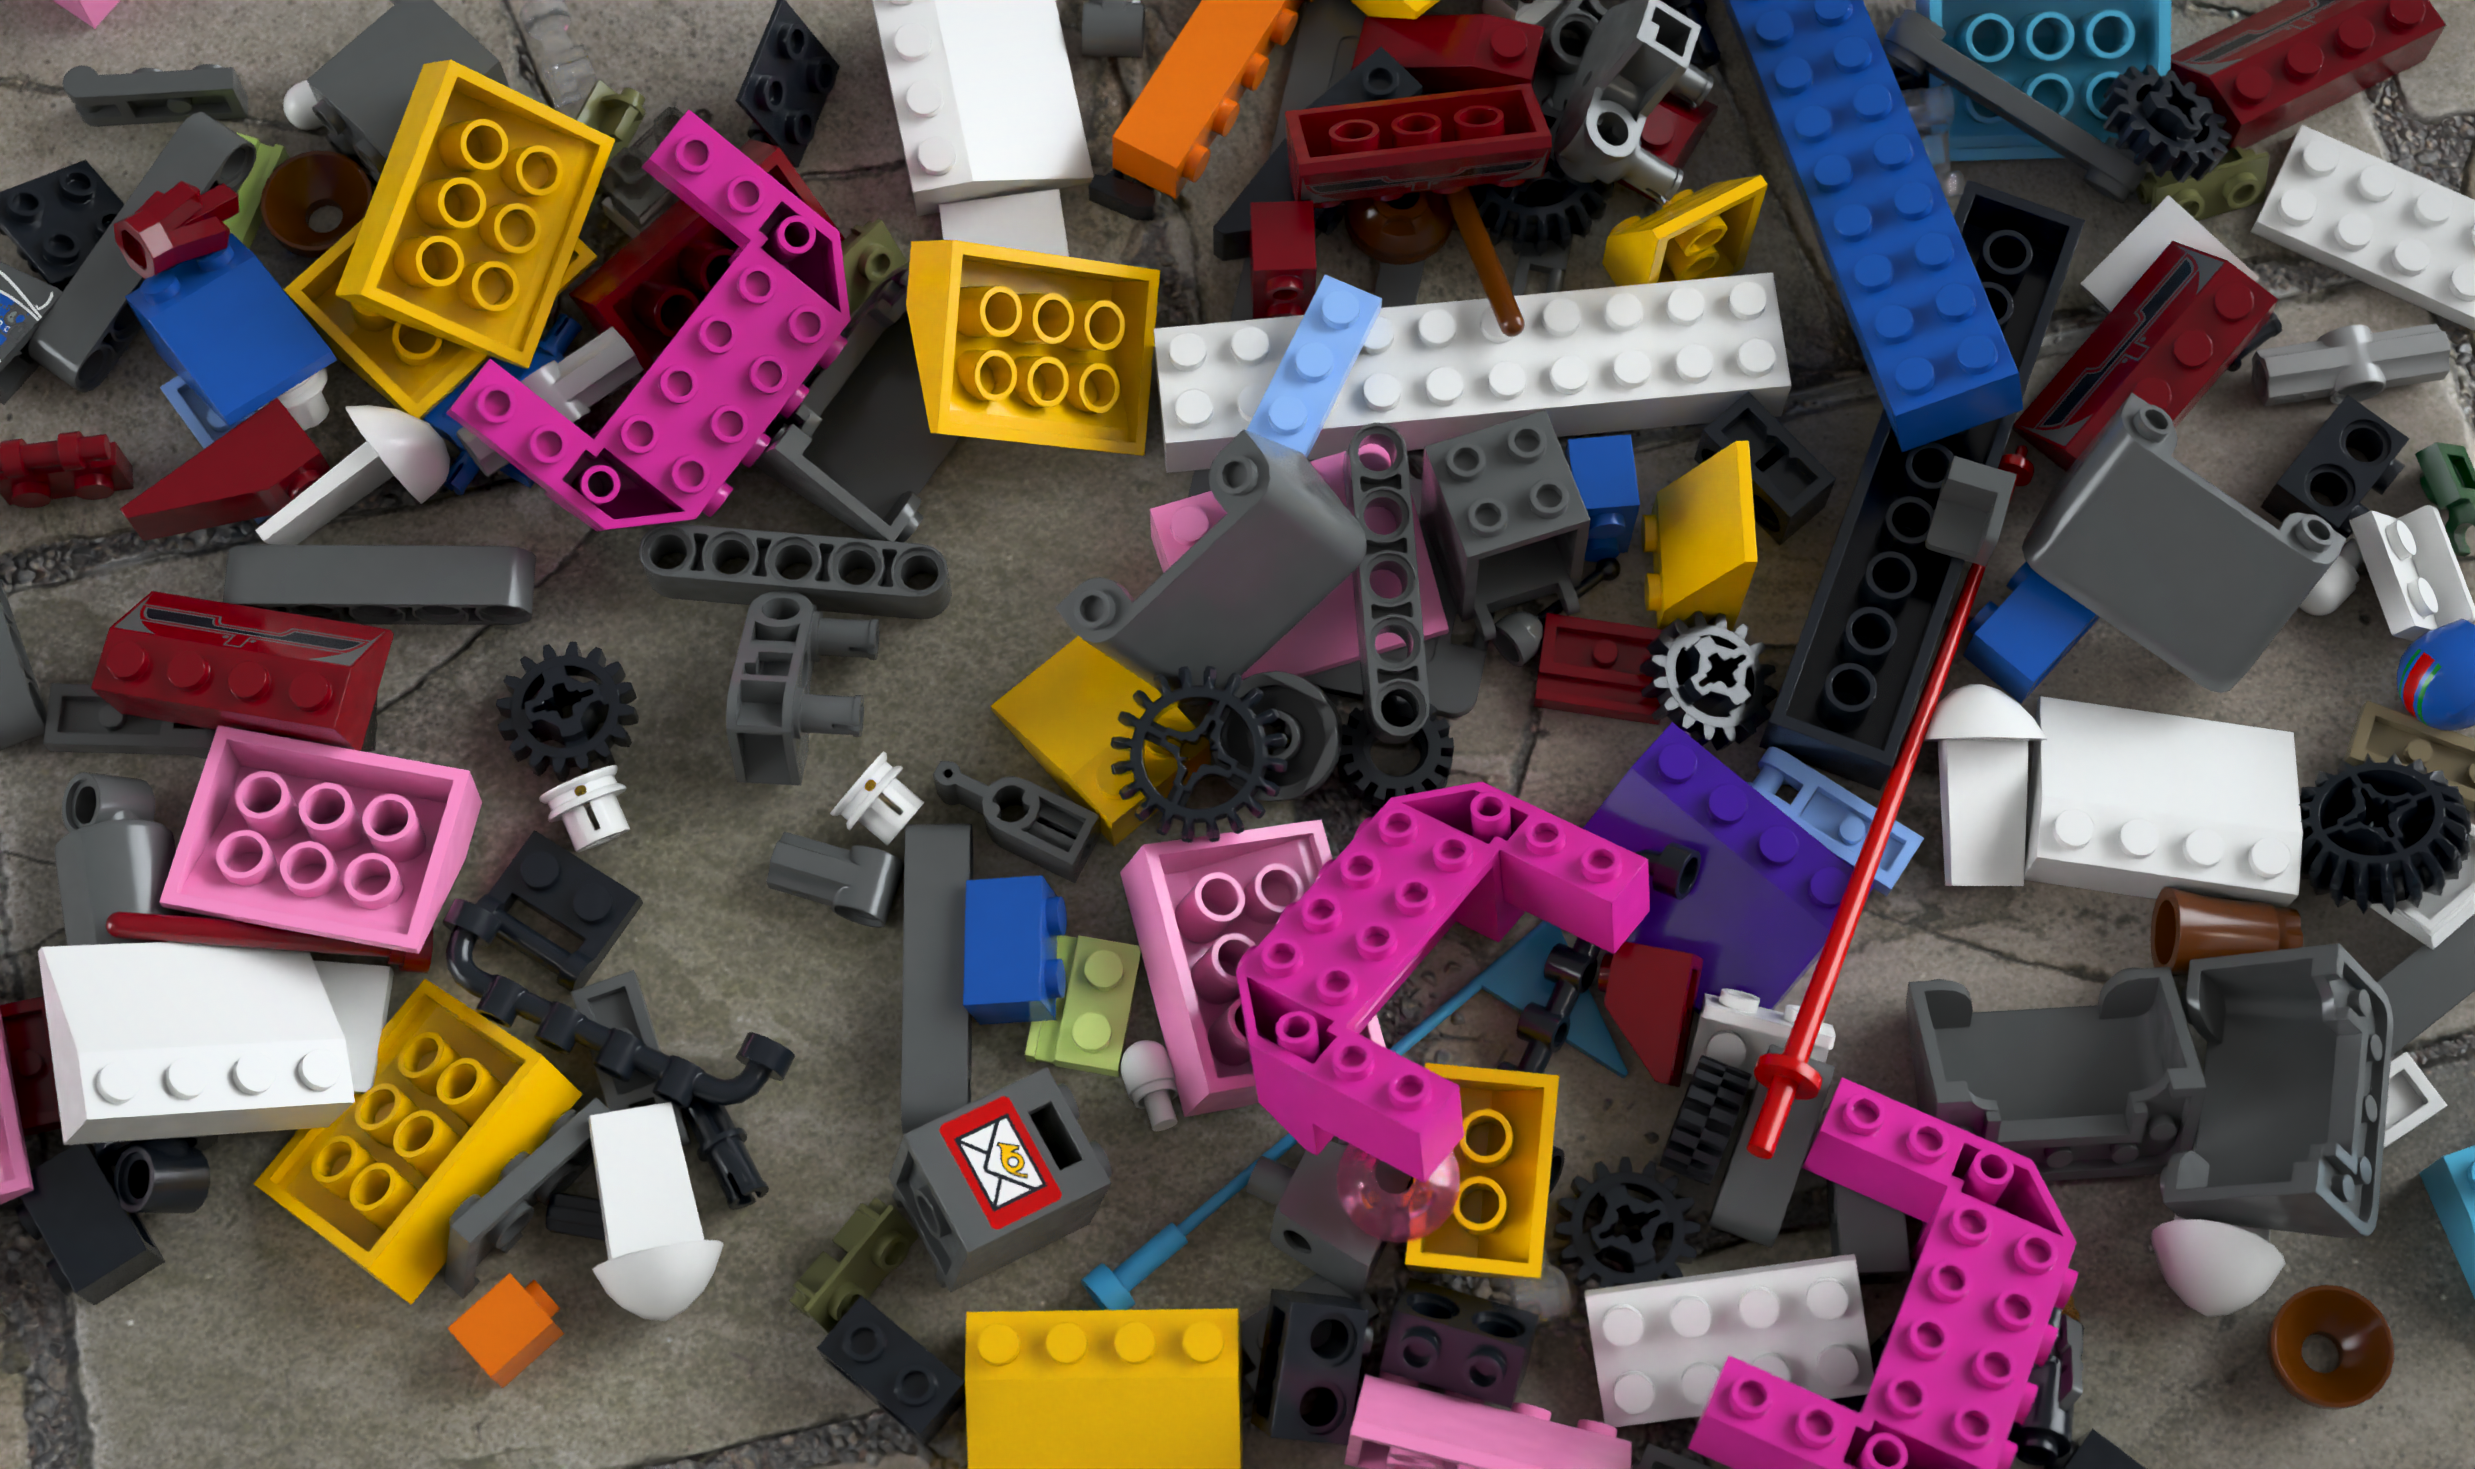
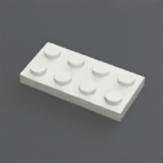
M2301 125L2250 232L2475 331V200Z
M1855 1254L1585 1290V1302L1604 1422L1613 1427L1701 1416L1711 1389L1728 1355L1826 1399L1866 1395L1874 1378Z

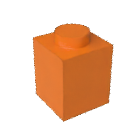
M511 1273L506 1275L447 1328L484 1371L502 1388L509 1384L564 1334L551 1319L561 1308L535 1279L524 1288Z

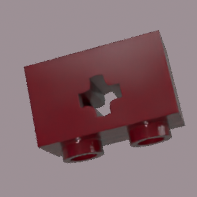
M1313 200L1250 203L1252 320L1305 315L1316 290L1317 267Z

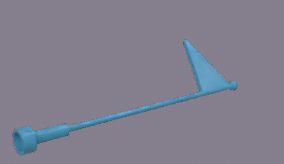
M1543 920L1389 1050L1402 1056L1481 989L1522 1014L1530 1002L1546 1006L1556 984L1546 980L1544 977L1546 960L1556 944L1562 943L1568 946L1560 928ZM1588 989L1586 992L1580 993L1569 1017L1570 1029L1565 1042L1616 1075L1625 1078L1628 1075L1626 1066ZM1288 1133L1261 1156L1276 1161L1298 1142ZM1259 1158L1179 1225L1176 1226L1172 1222L1169 1223L1113 1271L1105 1264L1100 1263L1082 1278L1081 1283L1099 1308L1101 1310H1129L1133 1307L1135 1301L1129 1292L1188 1243L1185 1237L1248 1184Z

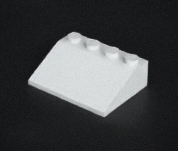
M871 0L917 216L940 212L939 204L1060 189L1091 183L1094 174L1055 0Z
M2043 696L2039 697L2037 700L2036 723L2047 740L2034 741L2026 823L2024 880L2157 899L2159 893L2165 887L2203 896L2237 901L2271 903L2274 907H2288L2299 895L2303 830L2302 822H2300L2302 821L2301 809L2298 805L2300 804L2294 732Z
M178 942L41 947L38 951L64 1145L329 1127L355 1102L345 1037L310 952Z

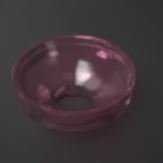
M1350 1143L1347 1145L1338 1167V1195L1347 1215L1366 1234L1381 1241L1394 1243L1416 1241L1433 1233L1452 1214L1459 1197L1461 1184L1459 1165L1453 1150L1426 1183L1416 1179L1411 1188L1406 1192L1390 1194L1382 1190L1376 1182V1169L1382 1160Z

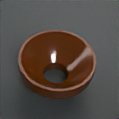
M320 150L301 153L287 159L267 179L261 196L262 218L270 234L285 249L306 258H319L365 217L373 197V189L364 170L347 156L332 151ZM324 206H334L341 209L343 212L342 221L335 229L329 232H316L309 227V219L317 209Z
M1431 190L1418 192V202L1408 209H1395L1385 201L1373 200L1370 197L1346 200L1347 209L1344 214L1345 226L1355 245L1369 257L1394 265L1413 264L1437 253L1446 243L1452 232L1454 216L1445 194L1435 193Z
M2320 1285L2309 1287L2294 1294L2279 1308L2268 1331L2267 1354L2272 1371L2279 1383L2289 1394L2301 1402L2316 1408L2339 1410L2359 1405L2372 1398L2382 1389L2391 1374L2394 1363V1341L2384 1316L2370 1300L2358 1292L2342 1286ZM2322 1335L2334 1343L2339 1357L2337 1366L2332 1372L2319 1373L2305 1363L2302 1356V1345L2308 1336Z

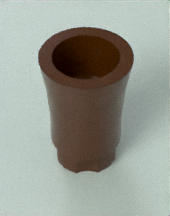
M2165 887L2156 899L2151 921L2150 944L2154 968L2170 967L2173 977L2188 975L2190 960L2301 948L2303 947L2301 916L2296 909L2274 907L2271 903L2237 901L2203 896Z

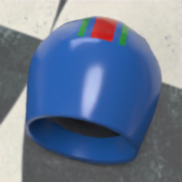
M2465 619L2454 621L2424 633L2409 644L2401 656L2396 677L2397 692L2406 710L2427 726L2440 730L2461 731L2475 725V625Z

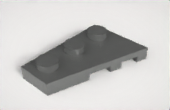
M593 1099L579 1113L574 1109L564 1113L548 1131L545 1143L531 1155L526 1151L516 1155L498 1177L499 1183L482 1198L478 1194L470 1196L452 1214L449 1220L450 1230L444 1282L462 1299L480 1282L475 1277V1269L494 1248L500 1249L507 1254L523 1237L521 1232L534 1214L533 1206L538 1201L547 1206L553 1194L558 1192L564 1193L594 1161L588 1118L590 1115L612 1112L599 1099Z

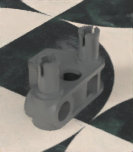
M1630 0L1617 4L1607 11L1595 27L1588 41L1553 145L1556 160L1568 176L1582 183L1594 182L1599 179L1609 184L1623 179L1654 198L1661 205H1664L1666 200L1670 201L1683 180V170L1671 166L1642 148L1640 137L1646 118L1667 93L1686 104V107L1692 110L1696 109L1697 105L1700 106L1709 94L1714 81L1713 75L1703 72L1690 64L1701 29L1699 24L1660 0Z
M787 590L771 591L762 594L750 603L730 680L726 710L727 738L737 782L801 786L809 751V733L861 737L864 721L863 695L810 694V681L815 661L819 662L821 655L877 660L880 637L879 619L823 618L822 611H817L816 605H812L806 596Z

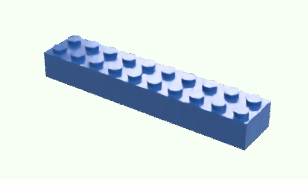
M1722 0L1901 452L2023 410L2019 371L1864 1Z

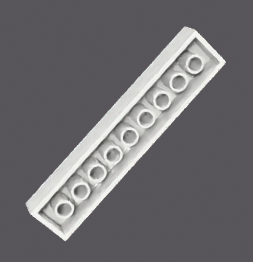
M1773 272L1514 296L1525 322L1522 333L1515 337H1509L1502 333L1488 298L1381 308L1307 459H1320L1346 451L1355 433L1363 426L1375 422L1388 424L1397 429L1405 440L1407 451L1424 449L1425 446L1543 410L1547 411L1557 437L1711 423L1748 391L1774 417L1781 416L1792 385ZM1304 315L1154 328L1155 367L1166 473L1210 469L1212 462L1219 452L1243 429L1247 430Z

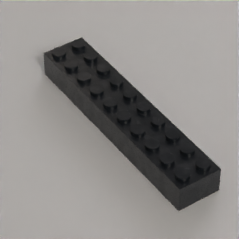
M1967 180L1953 216L2019 371L2023 399L2086 220ZM1883 407L1759 747L1766 750L1769 747L1779 748L1807 765L1880 791L1894 764L1965 560L1929 550L1925 546L1943 479L1954 456L1998 469L2018 412L1901 452Z

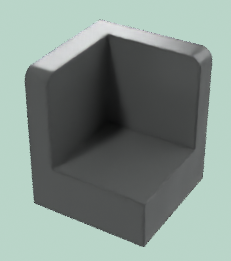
M1954 456L1942 482L1925 541L1926 548L1986 566L1998 543L2017 474Z

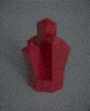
M180 181L165 194L156 191L134 214L113 224L115 241L133 270L144 279L155 276L175 264L227 248L230 229L223 221L239 213V194L222 183L201 195L199 188Z

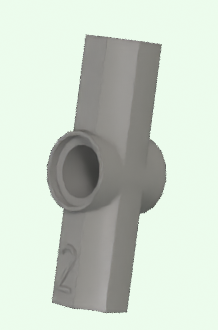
M2437 323L2372 333L2368 326L2350 325L2329 331L2320 336L2315 342L2256 350L2251 359V381L2256 399L2259 398L2263 406L2329 397L2333 404L2340 405L2347 395L2358 402H2362L2380 394L2385 388L2444 380L2450 372L2449 357L2451 349L2446 331L2439 329Z
M612 326L559 363L553 360L520 382L576 425L592 412L590 410L592 406L635 380L636 376L641 374L644 369L629 344ZM463 427L456 432L469 456L487 478L509 464L506 459Z

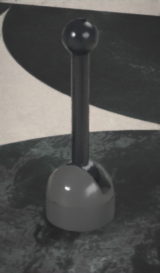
M1616 558L1599 560L1596 564V570L1583 579L1580 586L1574 587L1578 599L1601 581L1616 579L1621 571L1619 561ZM1557 599L1536 616L1529 612L1515 611L1505 615L1494 624L1497 638L1491 640L1498 652L1510 664L1522 667L1538 654L1542 648L1543 626L1545 625L1546 614H1560L1564 611L1560 600Z

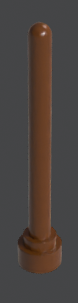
M1465 186L1459 192L1445 194L1500 330L1506 336H1518L1522 333L1525 322L1468 186Z

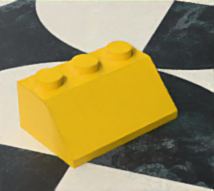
M1425 1063L1424 1068L1459 1085L1464 1137L1426 1183L1413 1178L1405 1265L1410 1271L1479 1278L1541 1279L1559 1075Z

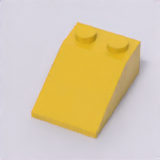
M1762 175L1712 183L1696 192H1693L1691 189L1683 190L1675 194L1670 201H1666L1661 210L1643 219L1640 216H1632L1616 225L1607 237L1602 264L1616 286L1727 277L1744 268L1768 184Z
M1735 441L1658 491L1651 514L1642 515V551L1653 552L1654 573H1646L1645 606L1647 611L1657 612L1658 629H1664L1677 618L1685 621L1694 612L1698 611L1702 612L1707 623L1717 614H1725L1727 629L1730 631L1734 629L1758 562L1749 441Z
M1077 636L992 704L991 710L1074 803L1099 814L1101 833L1115 847L1154 815L1158 809H1155L1149 818L1140 821L1135 816V812L1147 800L1143 793L1129 800L1121 798L1119 791L1124 786L1135 782L1133 773L1123 776H1117L1112 773L1111 765L1118 761H1129L1130 751L1113 749L1111 747V739L1117 736L1132 739L1134 730L1122 725L1118 721V716L1122 711L1131 713L1138 719L1144 714L1145 710L1138 706L1132 697L1137 690L1146 693L1152 702L1159 699L1161 694L1156 688ZM1177 706L1167 711L1156 722L1166 728L1169 727L1180 732H1188L1196 728ZM1202 737L1197 745H1191L1187 742L1183 745L1173 739L1168 740V742L1180 747L1181 757H1188L1189 759L1183 764L1189 771L1183 786L1187 785L1192 773L1197 772L1202 764L1211 766L1210 744L1206 738ZM1147 741L1145 746V767L1148 777L1154 788L1167 799L1177 774V760L1168 751Z

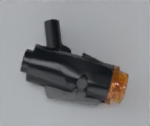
M2071 1295L2063 1310L2056 1307L2053 1308L2048 1324L2058 1328L2055 1343L2043 1367L2034 1363L2028 1378V1382L2038 1386L2035 1400L2022 1425L2013 1421L2007 1440L2018 1445L2015 1456L2026 1464L2036 1466L2050 1465L2057 1458H2061L2071 1451L2074 1403L2083 1392L2082 1371L2084 1366L2083 1362H2081L2082 1354L2084 1353V1326L2080 1323V1313L2074 1307L2075 1301Z

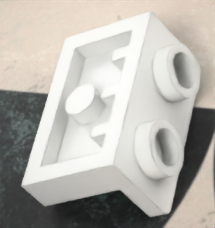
M2425 505L2399 518L2371 510L2349 520L2392 636L2415 641L2424 633L2460 619H2465L2469 622L2475 621L2473 600L2436 507Z
M1723 988L1721 989L1720 997L1705 993L1686 1065V1073L1693 1075L1701 1055L1752 1074L1748 1089L1754 1090L1757 1081L1754 1076V1068L1758 1058L1763 1054H1767L1771 1044L1781 1048L1785 1047L1800 1006L1786 1005L1785 1012L1782 1013L1759 1007L1760 998L1743 991ZM1822 1021L1810 1058L1826 1063L1829 1049H1833L1836 1037L1833 1025L1823 1023Z

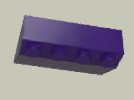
M1673 722L1635 762L1582 828L1632 852L1646 849L1663 852L1665 847L1671 842L1699 851L1701 855L1700 870L1693 888L1684 899L1677 900L1655 891L1652 884L1653 876H1649L1650 911L1626 939V942L1692 953L1704 959L1694 1009L1698 1014H1700L1705 993L1720 997L1721 989L1723 988L1755 995L1760 998L1759 1007L1774 1010L1819 959L1853 872L1849 865ZM1872 885L1871 888H1870L1868 897H1869L1870 893L1872 892V890H1873V888H1874L1873 885Z

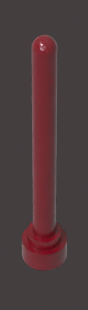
M114 912L106 920V930L115 938L387 957V964L399 965L401 972L428 973L433 951V926L420 953L416 954L228 919Z

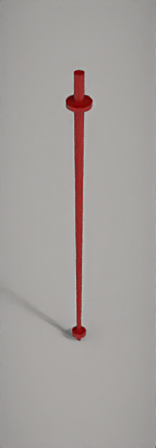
M2024 445L2018 446L2015 454L2003 455L1998 467L2000 470L2017 474L2010 500L2015 487L2028 485L2035 471L2033 464L2026 459L2028 449ZM1972 563L1784 1050L1782 1054L1767 1053L1761 1055L1755 1065V1078L1768 1089L1747 1145L1748 1152L1762 1159H1771L1773 1157L1794 1099H1813L1818 1095L1821 1088V1075L1807 1063L1987 565L1982 566Z

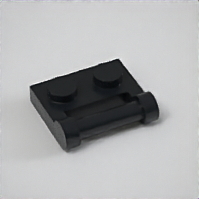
M534 830L490 892L480 898L475 905L492 913L502 922L495 935L496 937L556 974L559 985L569 991L583 988L643 905V902L636 893ZM519 900L584 942L577 951L571 954L507 912L515 901Z

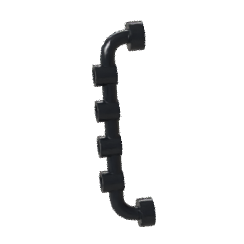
M1671 842L1665 847L1663 852L1648 849L1634 852L1648 859L1649 876H1653L1652 884L1655 891L1677 900H1682L1689 894L1700 870L1701 855L1699 851ZM1577 937L1573 948L1562 943H1558L1553 947L1545 963L1544 977L1546 980L1556 983L1546 1006L1530 1002L1519 1018L1516 1030L1517 1037L1529 1043L1518 1066L1504 1061L1497 1067L1498 1070L1544 1073L1552 1054L1556 1053L1563 1046L1570 1029L1569 1017L1580 993L1586 992L1594 980L1598 965L1597 956L1601 950L1600 947ZM1553 1146L1549 1194L1560 1178L1565 1159L1564 1151Z
M456 898L442 922L446 928L452 931L446 948L447 968L456 984L468 993L481 999L475 1009L477 1013L506 1028H511L517 1016L539 1025L534 1038L550 1049L565 1055H570L575 1043L598 1052L593 1065L600 1071L618 1080L629 1082L634 1070L657 1079L652 1092L666 1102H671L672 1105L688 1109L694 1097L722 1106L743 1103L757 1095L769 1078L783 1081L795 1058V1054L780 1043L763 1035L748 1032L736 1055L737 1060L745 1065V1069L740 1075L732 1079L724 1080L717 1078L686 1059L662 1053L647 1046L640 1039L627 1032L605 1027L588 1019L570 1006L557 1001L551 1002L529 992L511 979L497 974L492 975L478 968L472 956L475 944L489 947L502 924L500 919L487 910L466 900Z

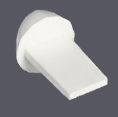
M372 405L345 406L347 413L366 439V442L255 531L269 545H297L393 476L422 504L446 482L450 458L444 440L429 423L398 409Z
M1969 684L1954 689L1936 705L1924 739L1927 742H1938L1945 886H2024L2028 741L2047 740L2034 718L2018 702L1999 689L1983 684Z
M668 1102L590 1115L588 1123L609 1259L592 1270L606 1293L621 1307L643 1319L667 1321L684 1312L703 1293L715 1271L723 1248V1242L704 1240L672 1103Z
M2197 1134L2192 1149L2193 1152L2196 1150ZM2175 1214L2174 1221L2162 1223L2152 1231L2150 1237L2159 1269L2169 1287L2187 1306L2206 1317L2229 1315L2252 1304L2269 1289L2286 1264L2283 1255L2269 1242L2271 1229L2230 1225L2201 1219H2183Z

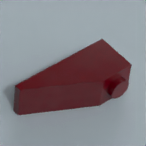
M1489 14L1421 15L1417 19L1365 17L1351 71L1382 46L1423 86V91L1439 94L1531 83L1533 88L1545 27Z
M276 398L121 507L120 511L143 541L275 515L330 471L331 468L320 450L280 400Z

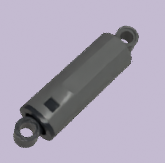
M82 772L76 774L65 789L62 801V818L69 833L55 845V864L67 946L164 942L112 937L106 930V920L114 912L186 916L185 911L164 908L159 903L176 848L173 833L163 824L153 822L155 797L147 781L137 778ZM218 1135L94 1143L96 1160L107 1165L116 1166L114 1172V1191L124 1210L130 1213L188 1214L197 1211L203 1205L208 1195L210 1168L207 1158L202 1151L209 1149L217 1143Z

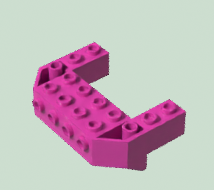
M689 109L641 168L739 247L727 261L730 264L729 268L603 428L589 436L492 359L485 363L446 412L451 418L546 490L544 494L597 532L684 522L696 519L701 512L709 518L712 517L733 490L725 481L741 462L747 468H750L772 439L764 431L777 414L780 413L788 419L805 399L810 389L802 384V382L816 364L826 370L848 343V340L841 335V332L851 319L840 232Z
M1482 781L1391 797L1374 817H1368L1360 824L1351 843L1336 859H1331L1323 865L1315 883L1297 902H1292L1285 907L1277 921V925L1258 946L1250 947L1239 961L1236 969V978L1259 1103L1305 1150L1316 1156L1320 1154L1334 1136H1337L1415 1179L1426 1183L1464 1137L1459 1085L1360 1035V1032L1455 922L1499 943L1525 912H1528L1615 954L1650 911L1648 859Z
M1842 1077L1822 1117L1802 1168L1923 1221L1910 1258L1918 1262L1863 1407L1857 1413L1728 1355L1711 1389L1688 1449L1732 1469H2010L2018 1445L2007 1440L2013 1421L2022 1425L2035 1400L2038 1386L2028 1382V1378L2034 1363L2043 1367L2055 1343L2058 1328L2049 1325L2048 1322L2054 1307L2061 1310L2064 1309L2075 1286L2078 1272L2068 1268L2077 1242L2032 1159Z

